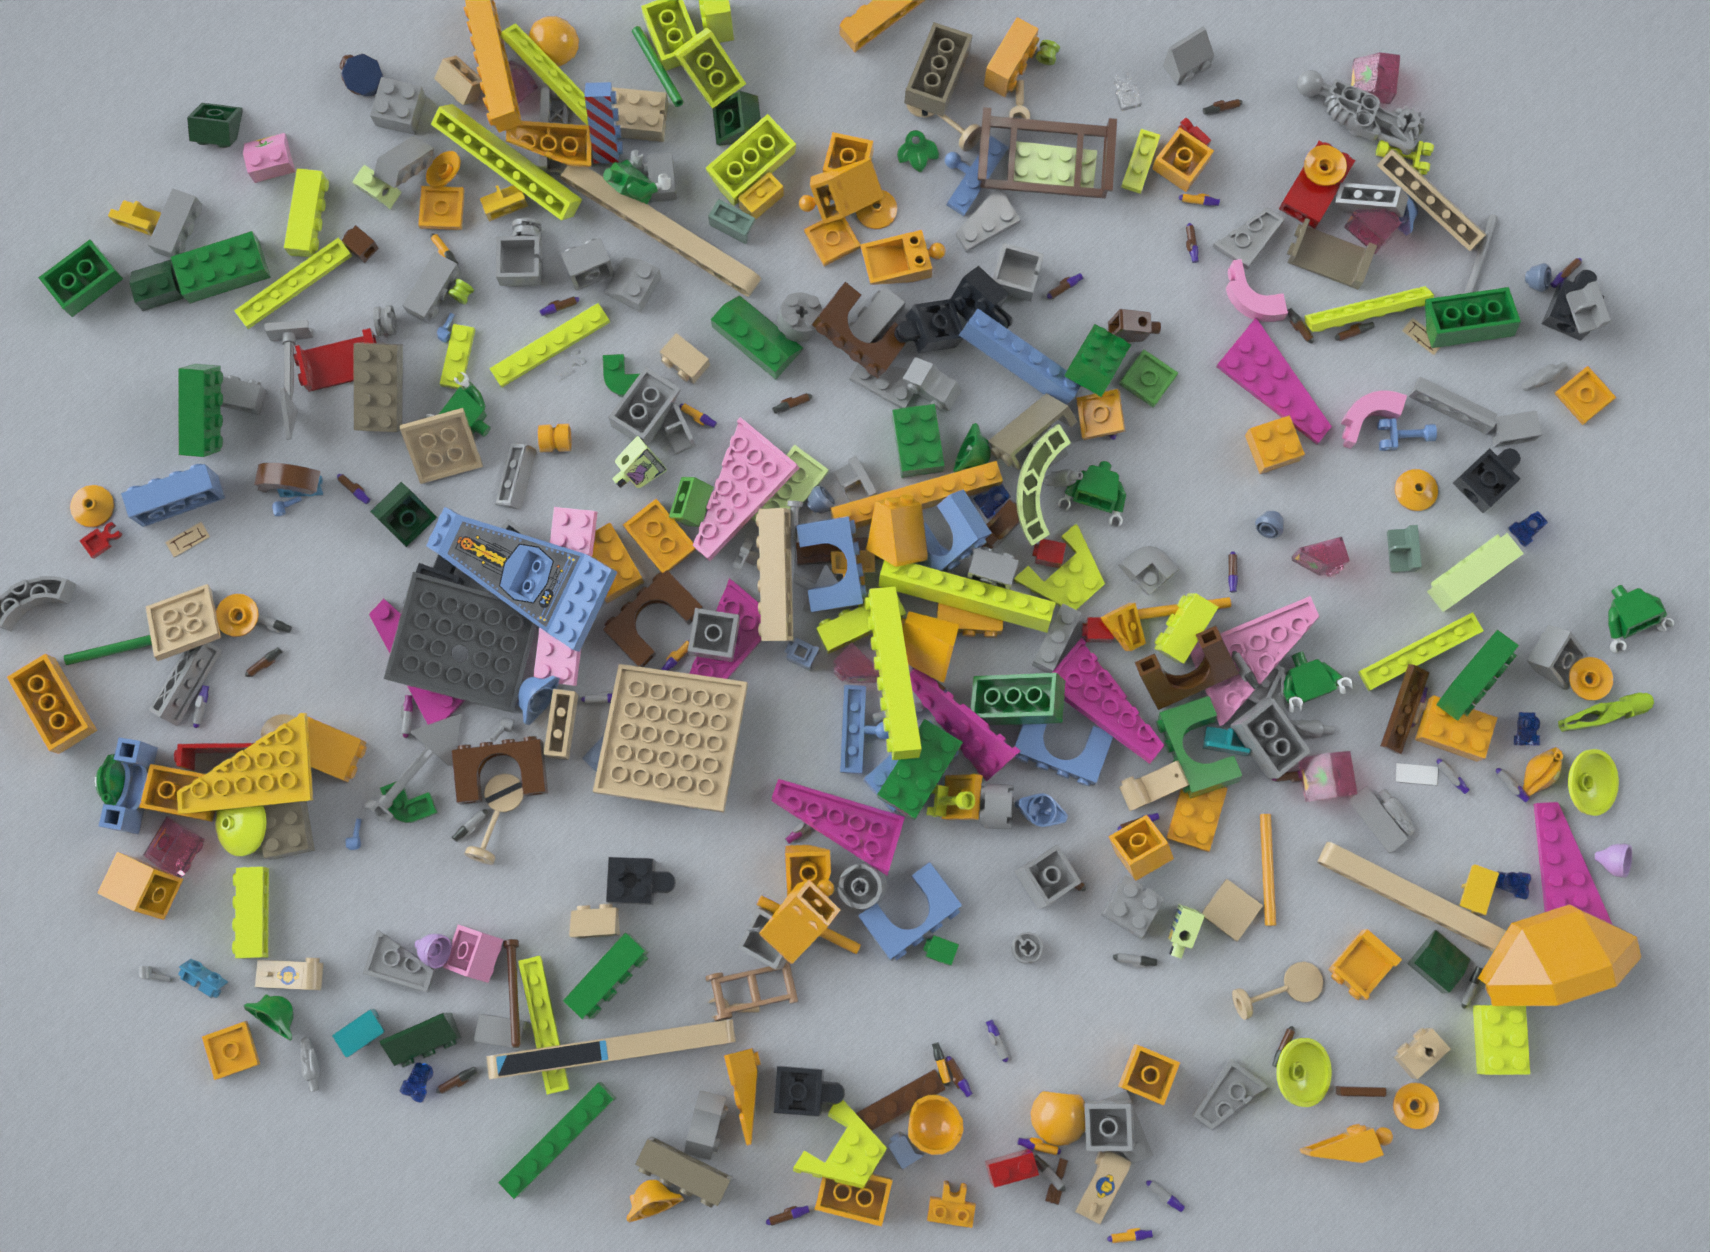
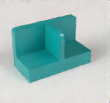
M1209 726L1205 728L1202 749L1241 756L1250 754L1251 749L1243 745L1233 731V728L1227 730Z
M375 1009L368 1010L332 1035L345 1057H350L364 1046H369L373 1040L385 1032L377 1019L380 1016Z

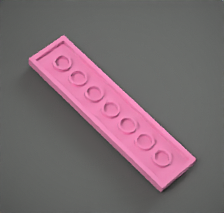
M554 507L550 543L592 556L598 512ZM539 628L534 677L545 679L557 676L560 678L558 684L577 686L581 650L580 652L572 650Z

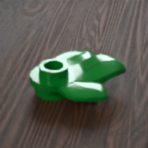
M913 130L906 135L905 143L899 147L897 157L899 163L909 161L916 171L922 172L928 159L935 160L939 158V151L936 144L931 140H927L921 131ZM917 137L919 144H914L912 138Z

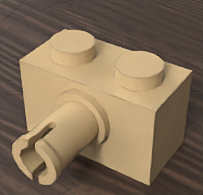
M1433 1028L1419 1029L1413 1035L1415 1039L1409 1044L1407 1042L1402 1044L1396 1050L1398 1054L1394 1059L1412 1079H1419L1451 1050Z

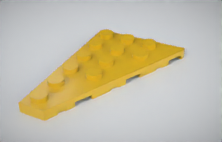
M299 713L297 717L282 724L275 731L266 734L255 741L256 743L238 752L231 759L222 762L206 775L197 778L190 785L178 790V814L313 801L307 713Z

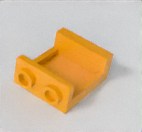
M1364 929L1361 930L1328 970L1332 973L1331 977L1340 985L1344 984L1350 989L1348 993L1356 1000H1368L1369 994L1390 969L1393 966H1397L1402 959L1372 932Z

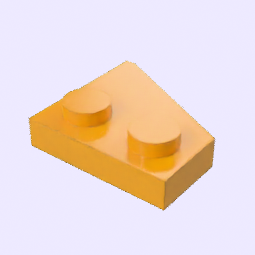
M1128 603L1101 616L1103 623L1125 651H1133L1146 644L1136 603Z

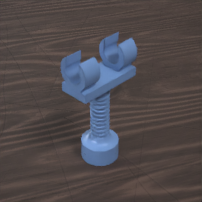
M1396 418L1380 419L1377 422L1378 430L1390 429V439L1379 442L1380 451L1396 450L1398 448V438L1423 437L1426 442L1436 441L1437 438L1435 424L1425 425L1424 429L1398 431Z

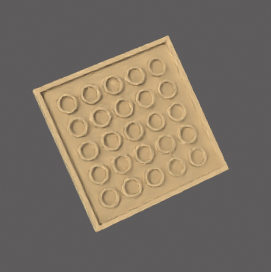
M619 664L593 793L724 813L748 683Z

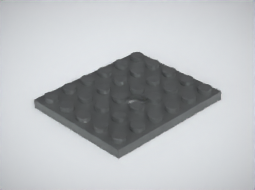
M412 572L383 679L514 713L537 625L492 593ZM456 645H463L468 650V658L464 662H457L452 658L451 652Z

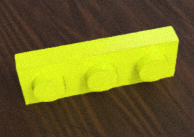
M1144 129L1140 130L1121 188L1141 194L1161 135Z
M453 324L439 383L440 386L453 389L463 387V385L455 383L454 377L459 382L464 380V376L460 372L466 374L475 335L474 327Z

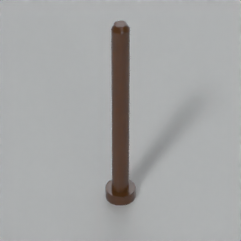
M508 939L503 941V948L507 949L511 1045L513 1048H518L521 1044L516 948L519 947V940Z

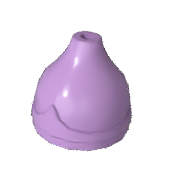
M1624 843L1611 845L1602 851L1596 852L1595 860L1602 864L1613 876L1626 878L1632 864V846Z
M429 934L415 942L417 955L426 966L440 968L448 961L452 950L451 941L448 937L442 934Z

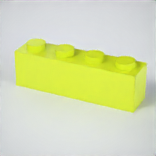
M297 168L284 249L291 256L311 257L319 249L318 232L322 230L321 213L325 211L326 202L324 195L329 188V181L322 171Z
M897 595L900 617L902 619L906 617V611ZM865 601L863 604H858L859 608L852 611L846 609L838 614V618L833 620L828 618L819 623V627L816 630L827 654L873 633V630L868 628L870 610L866 611Z
M236 868V873L233 874V886L236 887V896H233L232 905L235 909V918L232 921L235 941L232 943V952L235 954V958L238 959L268 958L269 868Z

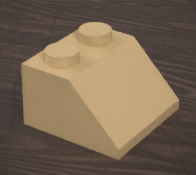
M600 904L599 909H591L590 905L577 906V910L571 911L570 937L577 939L620 935L619 909L613 908V904Z

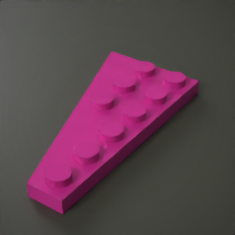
M1081 637L1052 672L1059 674L1065 680L1064 701L1151 764L1164 747V744L1149 724H1145L1138 715L1139 711L1128 702L1126 694L1110 673L1102 668L1097 661V656L1089 651L1086 647V642Z
M917 669L910 672L912 691L921 700L923 706L935 717L936 722L947 733L963 742L960 747L963 755L969 759L986 782L1020 752L1017 747L1011 748L1006 744V738L1001 734L995 735L990 730L989 724L965 704L959 705L954 701L953 694L949 691L946 693L939 688L938 682L932 677Z
M778 779L772 795V802L888 876L905 819L904 816Z
M1559 803L1533 804L1544 911L1547 912L1570 904L1612 924Z

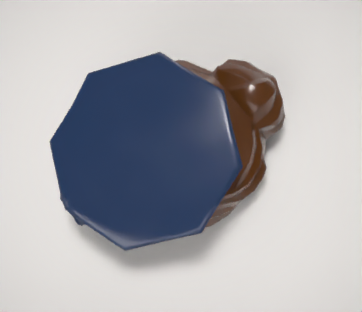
M363 53L356 56L351 54L344 55L339 68L342 70L341 79L347 89L357 95H375L381 77L383 78L378 61Z

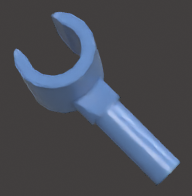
M453 313L449 314L443 327L441 326L437 330L438 339L444 343H447L451 336V332L448 329L455 316Z
M298 496L285 502H274L272 505L274 516L285 515V507L302 501L301 497Z
M356 819L353 837L346 838V848L349 850H356L361 846L359 831L362 819Z

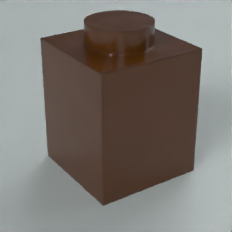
M356 225L353 229H349L342 239L345 247L363 263H366L379 249L375 241Z

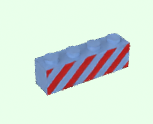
M611 82L586 83L585 104L594 164L619 163V154H623V142L618 139L621 138V126L616 123V121H619V109L614 107V104H617V93L612 91Z

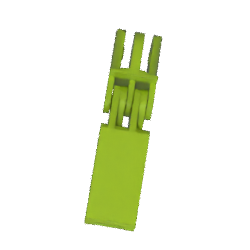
M1639 692L1618 698L1619 701L1599 703L1558 721V727L1561 732L1599 727L1622 716H1625V719L1648 712L1653 707L1654 698L1648 693ZM1585 714L1600 715L1592 722L1578 721L1575 724H1567L1572 723L1574 720H1579Z

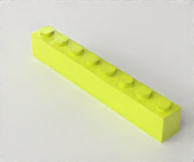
M455 105L439 106L431 123L432 126L561 221L574 217L582 201L579 196L545 171L539 169L538 166Z
M885 560L880 572L878 586L882 588L896 587V591L1046 633L1048 632L1056 604L1053 601L914 563L896 567Z
M896 587L869 589V595L865 597L866 611L870 610L868 628L873 630L874 636L871 637V648L876 650L877 656L874 657V668L879 670L880 677H877L878 691L882 690L883 695L880 698L881 711H885L886 718H883L884 731L888 732L889 739H886L887 752H891L892 760L919 758L921 742Z

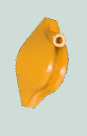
M1557 747L1534 756L1528 762L1523 789L1528 796L1552 786L1558 780L1562 768L1561 759L1563 754Z
M647 1180L637 1188L635 1194L630 1196L632 1209L626 1219L631 1223L656 1215L682 1202L684 1197L670 1192L658 1180Z

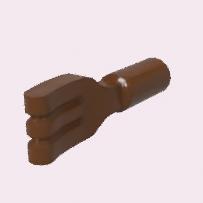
M1059 1158L1055 1173L1061 1180L1064 1178L1068 1160ZM1050 1183L1045 1201L1059 1205L1062 1191H1058Z

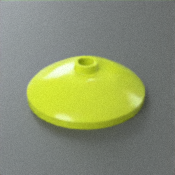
M1598 749L1585 750L1576 757L1568 775L1569 794L1576 808L1582 813L1591 816L1604 814L1611 808L1617 797L1619 788L1618 771L1614 761L1606 752Z
M264 806L217 810L215 818L216 834L221 845L228 853L234 856H247L255 852L261 845L267 824Z
M1294 1039L1285 1046L1278 1060L1277 1081L1280 1091L1285 1099L1295 1106L1311 1107L1318 1104L1326 1095L1331 1083L1332 1069L1329 1056L1324 1047L1314 1039Z

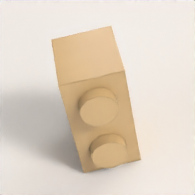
M457 55L442 59L434 79L462 105L476 102L482 91L480 82L483 81L479 75Z
M677 333L660 350L661 362L669 369L673 367L677 370L678 376L685 382L689 380L694 384L710 366L709 359Z

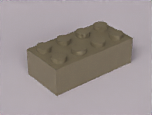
M933 22L907 85L904 104L943 117L970 52L973 35Z
M354 343V430L399 432L403 416V344Z
M307 801L264 806L267 824L262 841V849L265 859L274 860L315 851Z
M652 1136L647 1139L635 1165L639 1166V1172L647 1176L654 1174L660 1177L659 1182L669 1187L674 1184L680 1187L679 1191L689 1197L696 1195L701 1198V1203L711 1208L714 1205L718 1206L732 1179V1176Z

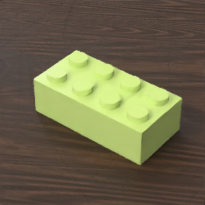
M1508 533L1502 537L1497 534L1431 582L1432 588L1427 592L1442 612H1444L1524 553Z

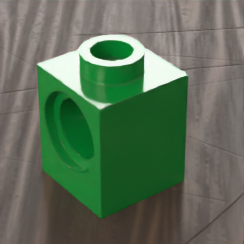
M933 935L932 939L927 938L923 951L927 952L925 957L952 966L959 944Z

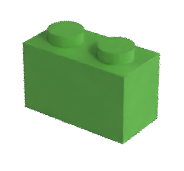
M681 477L669 518L689 527H700L701 522L704 521L706 507L714 487L696 477Z

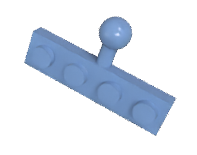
M992 136L989 138L986 179H989L1008 150V146ZM950 152L945 156L946 166L951 169L958 168L966 173L946 205L964 216L982 189L980 188L981 180H977L979 155L970 167L961 161L958 153Z
M844 685L840 773L862 774L864 734L877 735L880 739L889 738L888 732L884 731L883 722L877 726L864 725L866 686Z

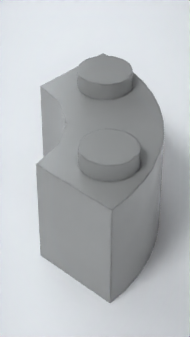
M917 357L914 358L903 377V380L908 384L907 389L921 395L930 401V404H935L937 410L944 409L950 411L962 391L956 380L940 372L932 363Z
M702 1090L699 1091L686 1140L685 1154L711 1160L713 1151H718L721 1140L717 1138L721 1120L726 1119L728 1107L725 1106V1096Z

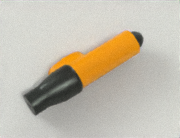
M432 233L431 240L439 249L438 253L458 265L459 263L455 259L454 254L448 249L438 234Z
M939 1042L932 1044L934 1059L942 1083L945 1086H949L951 1079L945 1057Z

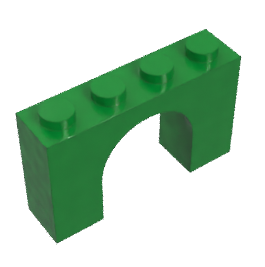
M1209 696L1159 712L1158 720L1156 721L1159 732L1163 733L1166 738L1164 741L1165 748L1168 753H1172L1174 758L1172 763L1177 760L1179 761L1189 782V785L1182 789L1184 793H1188L1190 799L1238 783L1242 778V773L1234 756L1213 763L1203 764L1192 760L1183 748L1182 741L1188 732L1215 722L1217 714Z

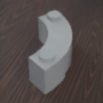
M39 576V578L25 579L15 583L0 596V628L12 632L18 620L36 606L53 602L69 604L77 584L68 579L55 576Z

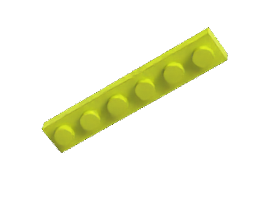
M516 23L503 30L500 37L589 126L585 94Z
M338 237L234 311L247 329H250L351 258L352 255Z
M1426 286L1304 315L1305 324L1312 332H1321L1327 328L1341 327L1355 321L1362 322L1365 319L1382 317L1392 312H1403L1412 307L1425 306V300L1434 298V294Z
M599 303L489 369L501 388L604 327L610 323V320Z
M1472 612L1360 670L1358 674L1367 690L1370 691L1405 673L1408 664L1418 666L1484 630Z
M542 956L519 960L518 963L536 1047L539 1049L559 1046L560 1040ZM566 1068L542 1071L547 1095L570 1089Z

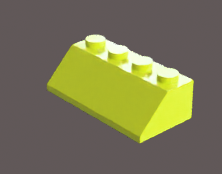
M767 114L705 169L719 191L735 206L738 203L739 196L768 172L772 174L796 153V143Z

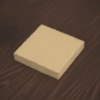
M1225 879L1202 911V914L1205 915L1204 918L1238 942L1263 905L1231 881Z

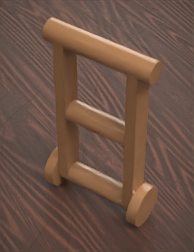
M786 961L782 969L787 995L761 1000L756 975L777 971L770 966L723 976L722 972L707 975L705 977L706 982H711L718 1012V1015L714 1016V1020H727L732 1018V1013L789 1000L790 1004L797 1003L798 997L790 963ZM747 977L752 1003L726 1008L721 983Z

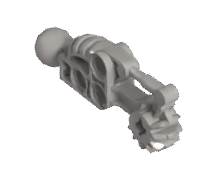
M1313 70L1305 71L1298 77L1297 89L1299 93L1307 97L1316 96L1317 94L1325 96L1326 99L1323 105L1328 108L1327 114L1332 116L1333 121L1337 120L1340 126H1346V129L1354 137H1364L1372 141L1378 138L1388 142L1389 145L1401 149L1403 154L1409 155L1415 147L1413 141L1417 140L1424 130L1423 124L1425 119L1420 117L1421 112H1415L1414 107L1408 109L1405 105L1402 109L1397 108L1389 112L1380 106L1377 96L1338 79H1335L1332 86L1323 83L1321 74ZM1379 126L1390 130L1395 137L1381 133Z

